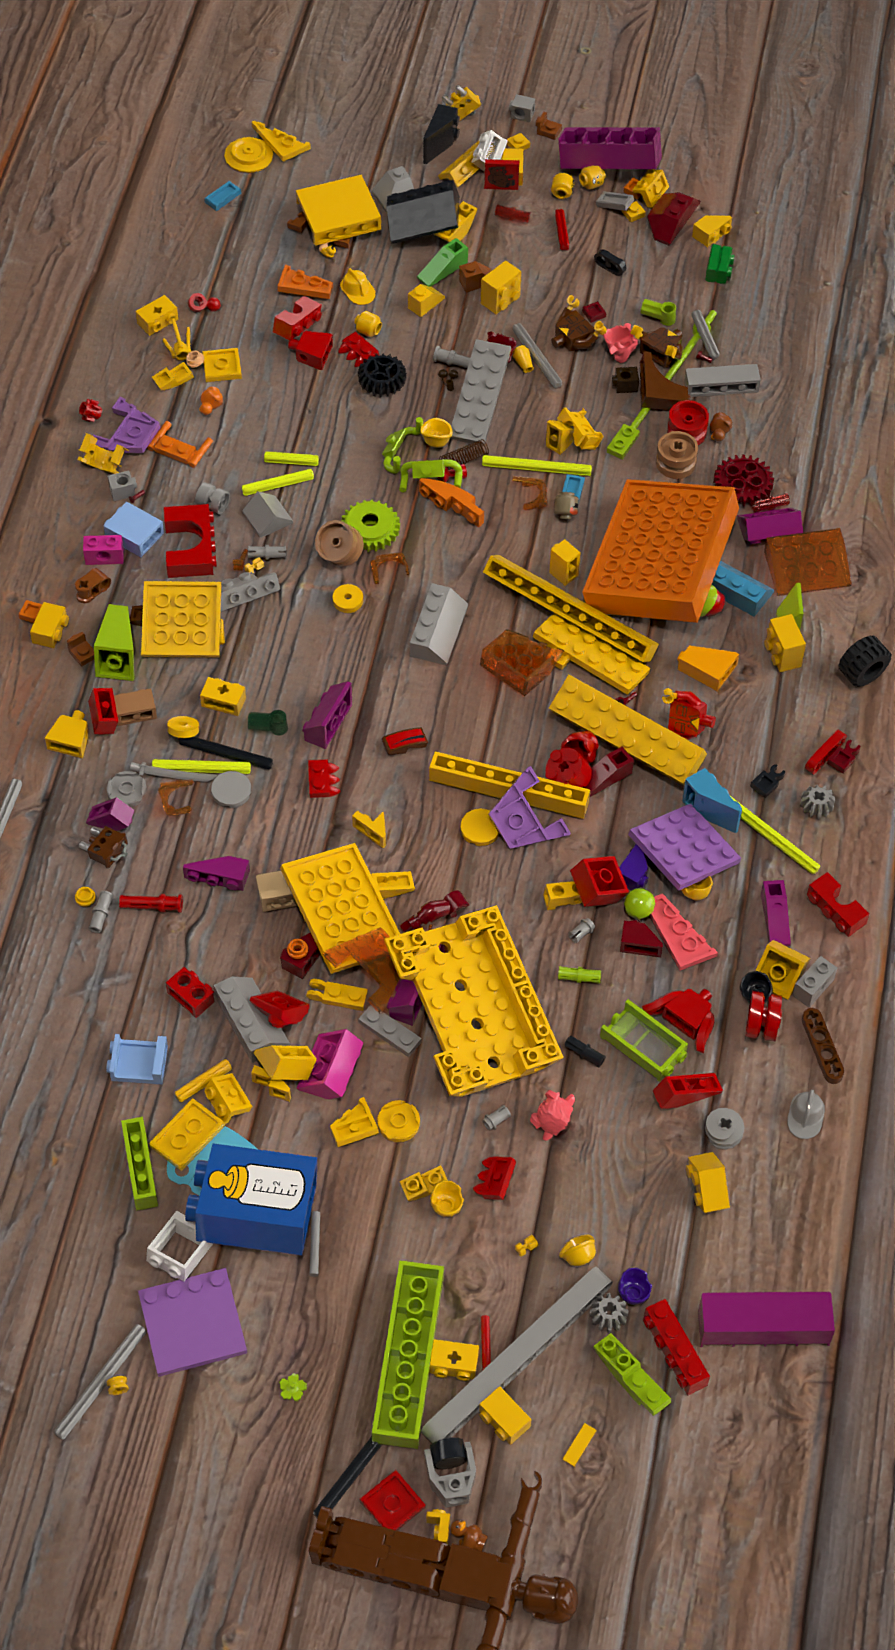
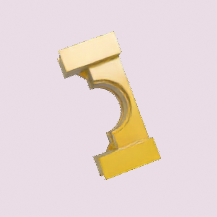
M563 408L557 420L562 421L566 425L574 426V444L579 446L581 450H596L604 436L601 432H595L587 421L585 409L582 408L579 412H570L567 408Z
M85 433L86 435L79 449L85 456L84 458L78 457L77 460L111 474L119 473L116 471L117 466L121 467L119 464L124 451L129 450L118 444L114 451L103 449L96 445L97 438Z

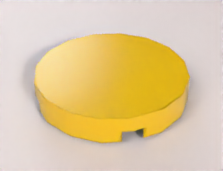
M482 808L473 809L462 818L460 825L461 834L467 842L474 843L476 846H486L496 841L499 832L488 815L490 810Z
M391 1101L385 1104L378 1113V1130L389 1141L405 1142L413 1138L419 1130V1112L415 1106L406 1103V1101Z

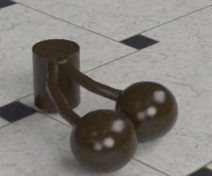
M444 369L440 370L438 376L442 378V382L447 386V390H454L452 379L458 376V371L450 370V379L445 383L443 378L447 377L448 372Z

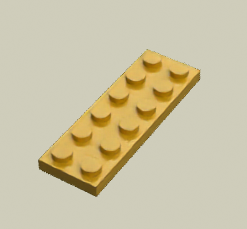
M553 613L533 633L534 639L551 649L555 647L557 652L563 656H570L572 662L627 695L650 672L648 666L556 613Z

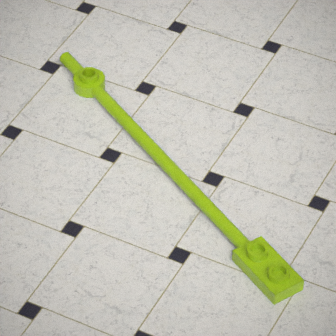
M711 310L705 318L709 331H711L710 323L717 315L714 310ZM695 323L692 331L693 337L683 349L681 359L676 360L665 375L670 381L698 340L702 339ZM643 407L630 426L623 424L607 447L606 453L623 460L640 436V430H637V428L651 408Z

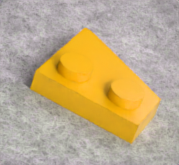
M364 1097L358 1100L359 1104L352 1110L348 1109L340 1119H337L330 1125V1130L337 1147L379 1133Z

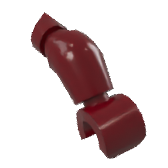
M455 890L447 894L443 900L427 902L421 906L417 916H411L399 926L404 932H409L412 929L422 928L423 923L425 925L429 922L433 923L448 914L450 917H456V911L462 907H468L469 903L461 891Z

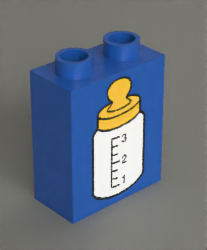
M212 1143L209 1160H198L195 1168L194 1186L202 1187L200 1196L189 1194L186 1205L185 1221L196 1223V1241L302 1255L317 1186L318 1157Z

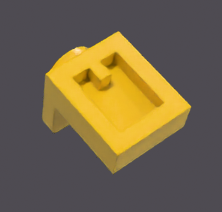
M434 1509L432 1512L427 1511L426 1523L438 1524L434 1528V1539L448 1544L450 1514L440 1509Z

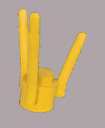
M172 318L177 342L172 349L165 338L162 341L170 351L172 358L183 361L186 360L187 355L191 352L190 327H187L185 344L181 341L175 318Z

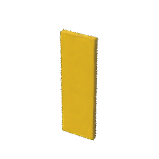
M584 1423L562 1460L575 1467L597 1430Z

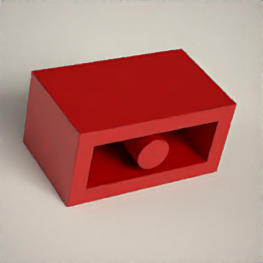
M93 688L88 703L94 734H114L119 721L113 688Z

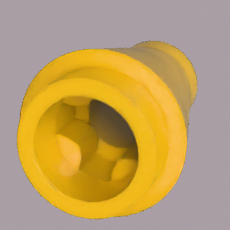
M525 345L516 347L513 351V358L523 369L524 373L531 372L534 367L529 349Z

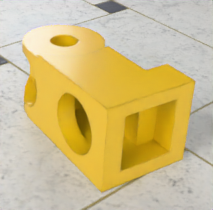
M574 881L550 883L545 886L543 897L547 910H554L556 906L582 903Z

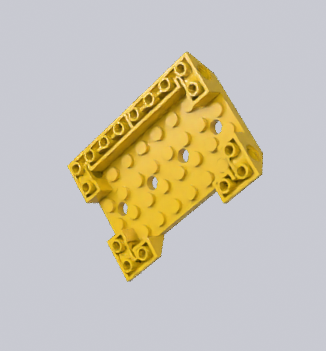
M497 905L460 916L455 923L426 932L422 927L384 939L399 978L414 982L443 1050L442 1053L434 1055L433 1058L449 1096L463 1097L536 1073L564 1058ZM439 945H445L448 948V953L441 952ZM455 983H462L465 988L464 991L457 990ZM471 1021H478L481 1029L473 1028ZM488 1059L495 1060L498 1065L497 1068L490 1067Z

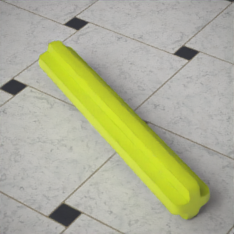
M312 469L269 478L242 485V492L244 496L255 494L257 491L263 492L313 480L314 474Z

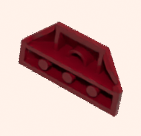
M680 192L662 194L647 215L654 240L670 246L697 209L701 200Z

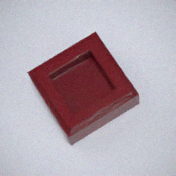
M598 301L582 307V312L590 323L606 318V312Z

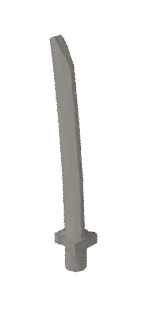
M132 762L130 770L137 771L142 776L146 773L200 782H208L217 777L216 774L193 773L148 766L145 762H142V764Z

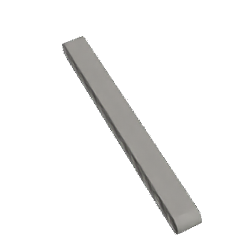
M598 1267L591 1269L422 1427L421 1433L431 1443L451 1438L479 1412V1404L499 1386L504 1389L592 1306L593 1301H598V1296H603L611 1288L613 1281Z

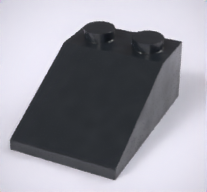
M442 104L437 105L423 138V164H428L451 147L455 139H458L460 129L457 128L460 121L458 108Z

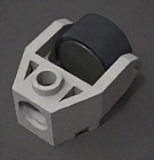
M457 1437L445 1438L432 1443L430 1449L424 1450L431 1490L437 1494L445 1508L469 1504L476 1478V1466L471 1443L463 1442V1439ZM467 1462L466 1471L439 1476L434 1468L442 1470L451 1469Z

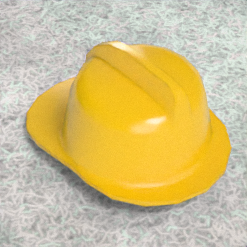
M349 268L344 279L340 282V288L355 304L366 305L371 303L375 298L373 286L362 271Z

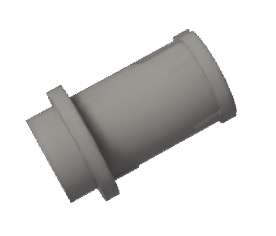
M589 918L582 919L580 924L570 931L568 935L571 939L578 934L572 940L574 943H578L585 935L593 932L595 925Z
M502 1105L490 1115L486 1114L482 1121L488 1130H495L498 1124L511 1117V1113L507 1107L505 1108V1105Z

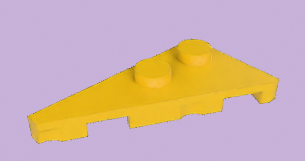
M255 120L252 121V128L283 162L311 149V144L307 141L304 144L297 141L295 136L288 135L275 128L270 130L265 127V124Z

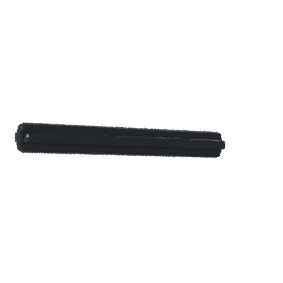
M195 736L179 738L180 745L240 762H250L251 765L268 770L273 765V759Z
M372 1436L313 1511V1515L317 1519L322 1506L333 1510L383 1444L372 1442Z

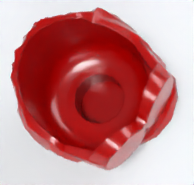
M584 731L568 735L560 747L561 749L572 748L583 756L588 763H592L596 758V751L599 745L593 732Z

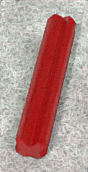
M557 209L555 211L559 245L562 251H567L570 244L565 212L563 209Z

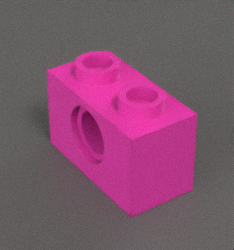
M122 535L84 536L83 554L85 565L123 564L124 547Z

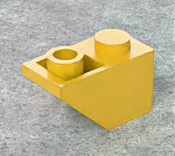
M705 215L693 224L692 237L708 248L723 235L730 232L732 217Z

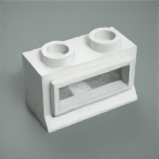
M492 130L481 134L478 147L473 153L472 163L485 171V159L500 160L508 141Z

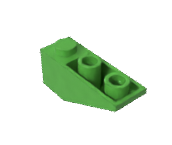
M455 238L441 248L420 272L417 279L426 286H433L459 269L460 265L468 263V247Z

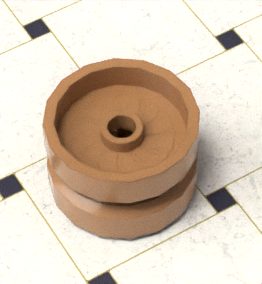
M672 431L664 434L657 446L656 467L659 472L672 479H682L691 475L695 470L698 455V443L695 438L681 431Z
M338 520L329 521L322 525L315 538L318 554L325 560L343 567L356 562L362 554L364 547L363 537L360 532L347 523Z

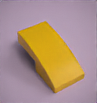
M182 362L170 371L166 367L152 376L160 390L174 388L194 378L193 373L185 362Z
M254 1065L251 1072L252 1082L269 1087V1096L290 1102L291 1091L288 1085L283 1080L271 1079L264 1068Z

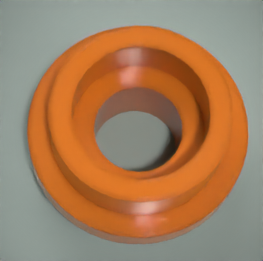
M293 939L287 946V953L291 958L301 959L307 955L308 946L302 939Z

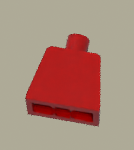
M304 331L300 340H289L288 348L296 350V360L318 370H323L333 347V334Z

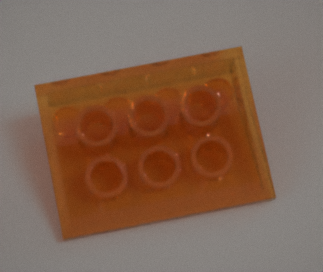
M840 528L766 538L764 554L777 596L788 595L796 583H801V593L850 587L852 585L845 542Z

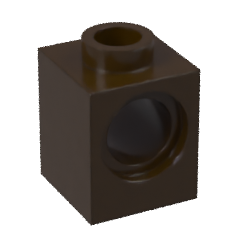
M637 366L618 367L615 369V375H612V386H616V393L638 392L639 374Z

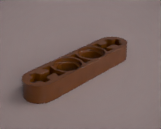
M808 1008L803 1013L802 1024L823 1076L831 1084L840 1083L843 1079L844 1067L823 1016L818 1009ZM810 1015L812 1016V1018H816L815 1027H813L814 1024L812 1019H808ZM819 1032L825 1036V1039L819 1041L813 1035ZM821 1052H831L832 1058H823L821 1056ZM831 1064H833L832 1068L834 1072H838L837 1076H835L834 1074H830Z

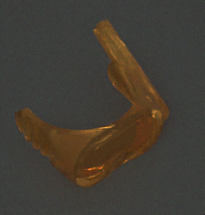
M512 476V481L521 482L524 487L537 485V488L540 489V494L535 500L523 505L524 510H532L536 507L541 509L548 506L547 487L543 479Z
M403 553L378 555L375 557V560L370 561L375 584H379L378 568L386 561L401 563L405 566L406 575H409V568Z
M179 779L160 783L158 791L168 816L186 814L192 811L191 806L175 809V807L168 804V799L175 789L193 785V780Z

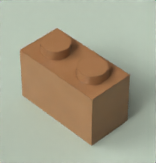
M141 689L135 692L114 695L119 721L118 726L157 719L151 689Z

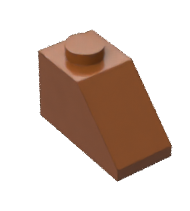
M477 261L460 265L459 282L464 291L467 293L480 289L481 279L490 273L492 269Z

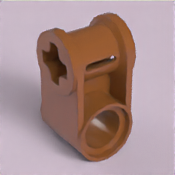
M98 568L91 569L86 575L75 582V589L78 591L76 594L77 600L81 603L91 602L110 587L111 579Z

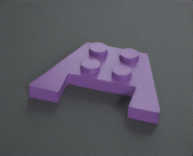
M119 397L112 410L115 414L125 416V419L111 439L93 435L97 438L96 445L103 449L114 451L118 444L129 450H125L124 453H144L160 429V423L145 412L137 410L133 404H128L123 397Z
M531 766L523 771L488 813L508 849L571 834L562 818L543 828L524 797L523 792L540 782Z

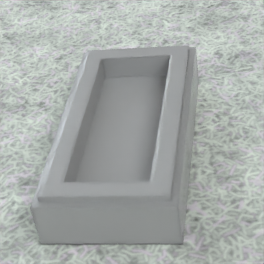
M604 191L597 199L596 205L597 207L626 211L633 203L634 197L633 195Z

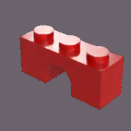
M303 296L294 303L293 313L284 310L275 316L273 333L291 341L320 320L322 304Z
M826 872L809 884L808 899L822 910L825 917L830 918L836 924L840 932H844L849 937L867 924L870 913L856 900L847 905L838 903L835 898L839 896L841 885Z

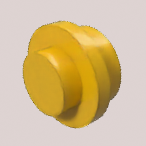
M81 887L75 894L76 903L83 907L92 905L96 899L95 892L89 887Z

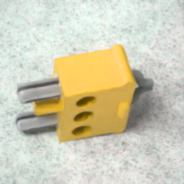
M457 85L455 87V90L458 92L457 94L453 92L451 98L446 95L442 96L446 106L458 108L460 120L467 115H474L476 113L475 110L481 106L479 96L475 95L468 87L462 89Z

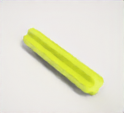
M266 451L264 461L268 463L318 466L319 457L318 455Z

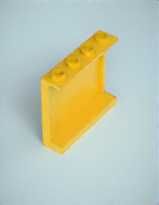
M362 174L296 190L297 205L300 204L313 233L315 246L381 230V215Z

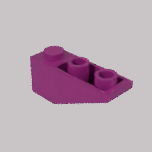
M233 856L183 865L184 878L189 881L204 882L211 886L218 885L234 891L244 890L250 872L249 860Z
M784 880L763 881L761 899L769 943L775 940L785 946H790L788 904Z

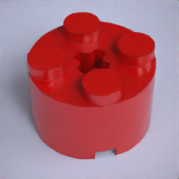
M572 748L552 751L545 768L547 779L581 788L589 784L592 776V769L588 761Z

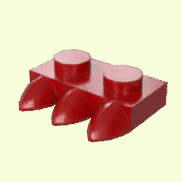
M356 331L344 338L338 349L339 354L348 352L346 360L357 359L354 367H359L364 359L369 358V355L375 357L376 353L379 355V351Z
M328 759L308 760L310 798L332 797L341 792L340 789L332 786L340 781V778L332 774L338 771L339 767L329 763Z
M493 1156L486 1158L482 1161V1164L489 1170H484L477 1175L485 1183L474 1186L473 1190L477 1194L482 1195L484 1199L504 1200L516 1161L513 1157Z

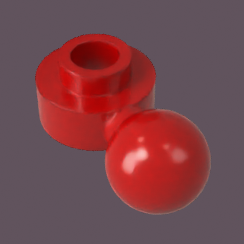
M194 293L188 299V307L193 312H201L205 307L210 311H217L221 306L218 298L211 297L206 300L204 295L200 293ZM194 301L198 302L199 306H195Z

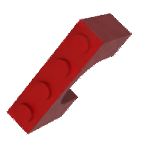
M209 504L164 507L166 533L190 532L202 539L192 549L166 551L168 578L214 575L213 567H217L216 556H212V552H216L215 541H211V538L215 537L214 526L210 524L214 523L213 511H209Z

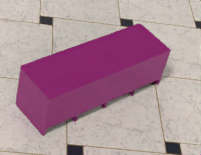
M566 127L558 139L561 169H583L594 165L601 167V169H656L662 158L660 127Z
M831 1292L702 1293L698 1308L700 1347H703V1345L732 1344V1347H735V1344H764V1347L767 1344H795V1346H798V1344H827V1346H830L835 1332Z

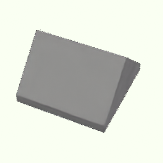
M257 491L242 510V513L260 538L293 524L292 518L279 500L271 494Z

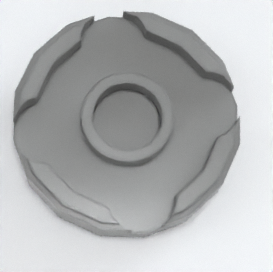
M123 771L115 774V777L108 781L106 787L109 800L117 797L129 807H135L140 804L147 794L146 781L133 771Z
M227 771L214 779L211 793L214 801L220 806L236 808L249 800L251 783L244 774L237 771Z

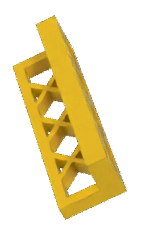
M478 140L438 175L439 179L449 178V180H454L457 188L480 168L472 163V159L474 157L473 153L480 141ZM492 142L486 155L487 159H491L489 156L496 148Z

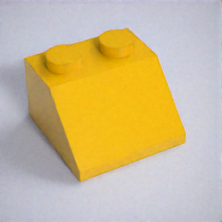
M772 940L767 944L755 971L765 973L772 983L773 992L789 1000L794 991L795 983L803 976L811 958Z

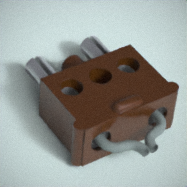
M94 826L91 828L90 832L97 835V837L91 836L89 838V842L92 843L91 845L83 841L79 843V848L88 851L90 859L105 865L106 868H110L114 861L121 857L125 858L128 854L126 852L128 845L126 834L107 826L103 830Z

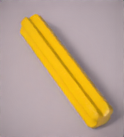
M227 1059L222 1060L176 1090L175 1096L178 1101L183 1102L206 1087L211 1078L222 1076L232 1069L230 1062Z

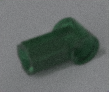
M274 710L271 713L250 712L248 715V730L271 731L275 735H283L288 731L286 714L282 710Z

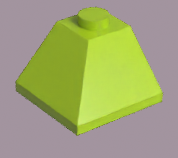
M796 583L776 610L775 618L792 614L799 630L803 619L801 583Z

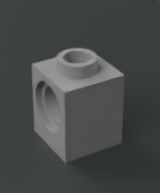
M516 94L514 101L511 100L509 105L511 118L531 122L535 112L536 98Z
M129 471L107 476L113 501L135 495L134 489L137 488L135 477L131 478Z

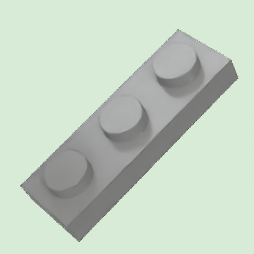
M372 1004L358 1019L359 1024L408 1057L422 1042L421 1037Z

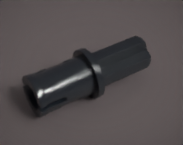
M573 1036L567 1038L564 1044L565 1047L580 1055L581 1059L585 1058L597 1067H601L605 1061V1055L591 1048L589 1043L586 1045Z

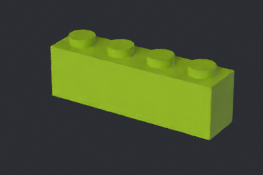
M143 1117L122 1120L136 1211L158 1207Z

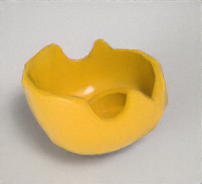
M708 876L706 879L681 889V891L689 899L695 901L704 899L712 889V877Z
M441 1181L436 1184L430 1197V1203L434 1212L443 1217H452L459 1213L464 1202L461 1187L453 1181Z

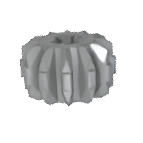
M818 784L814 788L809 786L807 791L802 793L800 802L804 813L810 812V817L816 815L818 819L821 815L827 817L829 812H832L834 809L835 796H832V790H826V786L820 788Z
M610 1293L607 1294L606 1299L600 1295L598 1296V1301L592 1302L593 1309L590 1310V1316L593 1317V1325L599 1324L598 1329L600 1331L604 1327H607L608 1333L611 1332L612 1327L618 1331L621 1327L620 1324H626L627 1319L625 1317L628 1316L629 1311L625 1309V1301L619 1302V1295L615 1296L614 1299L611 1298Z

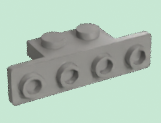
M245 572L237 578L223 580L221 582V611L279 591L280 585L277 574L273 572L257 578L252 572Z

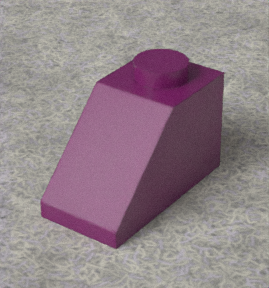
M116 797L92 806L86 823L99 828L107 826L118 831L127 828L132 823L134 809Z

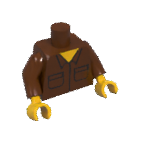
M573 295L568 296L567 303L569 305L562 311L555 325V337L551 339L555 348L563 345L569 351L588 349L599 338V334L604 335L607 332V328L603 326L601 321L596 322L593 327L577 310L572 311L573 308H577L580 304L577 298L572 303L574 300Z
M633 326L630 334L635 335L636 339L641 340V354L651 352L652 360L666 368L674 359H681L683 352L681 338L683 335L679 329L671 332L661 327L646 333L640 326Z

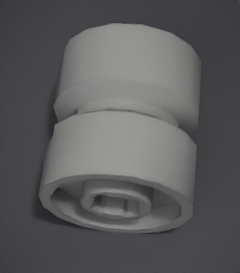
M204 482L196 493L195 503L196 505L209 504V510L222 514L228 506L230 493L220 488L216 489L215 486Z

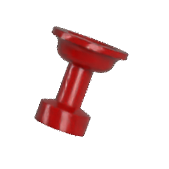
M460 464V466L462 467V479H466V466L465 464ZM445 467L444 477H437V479L448 482L449 477H455V470H448Z

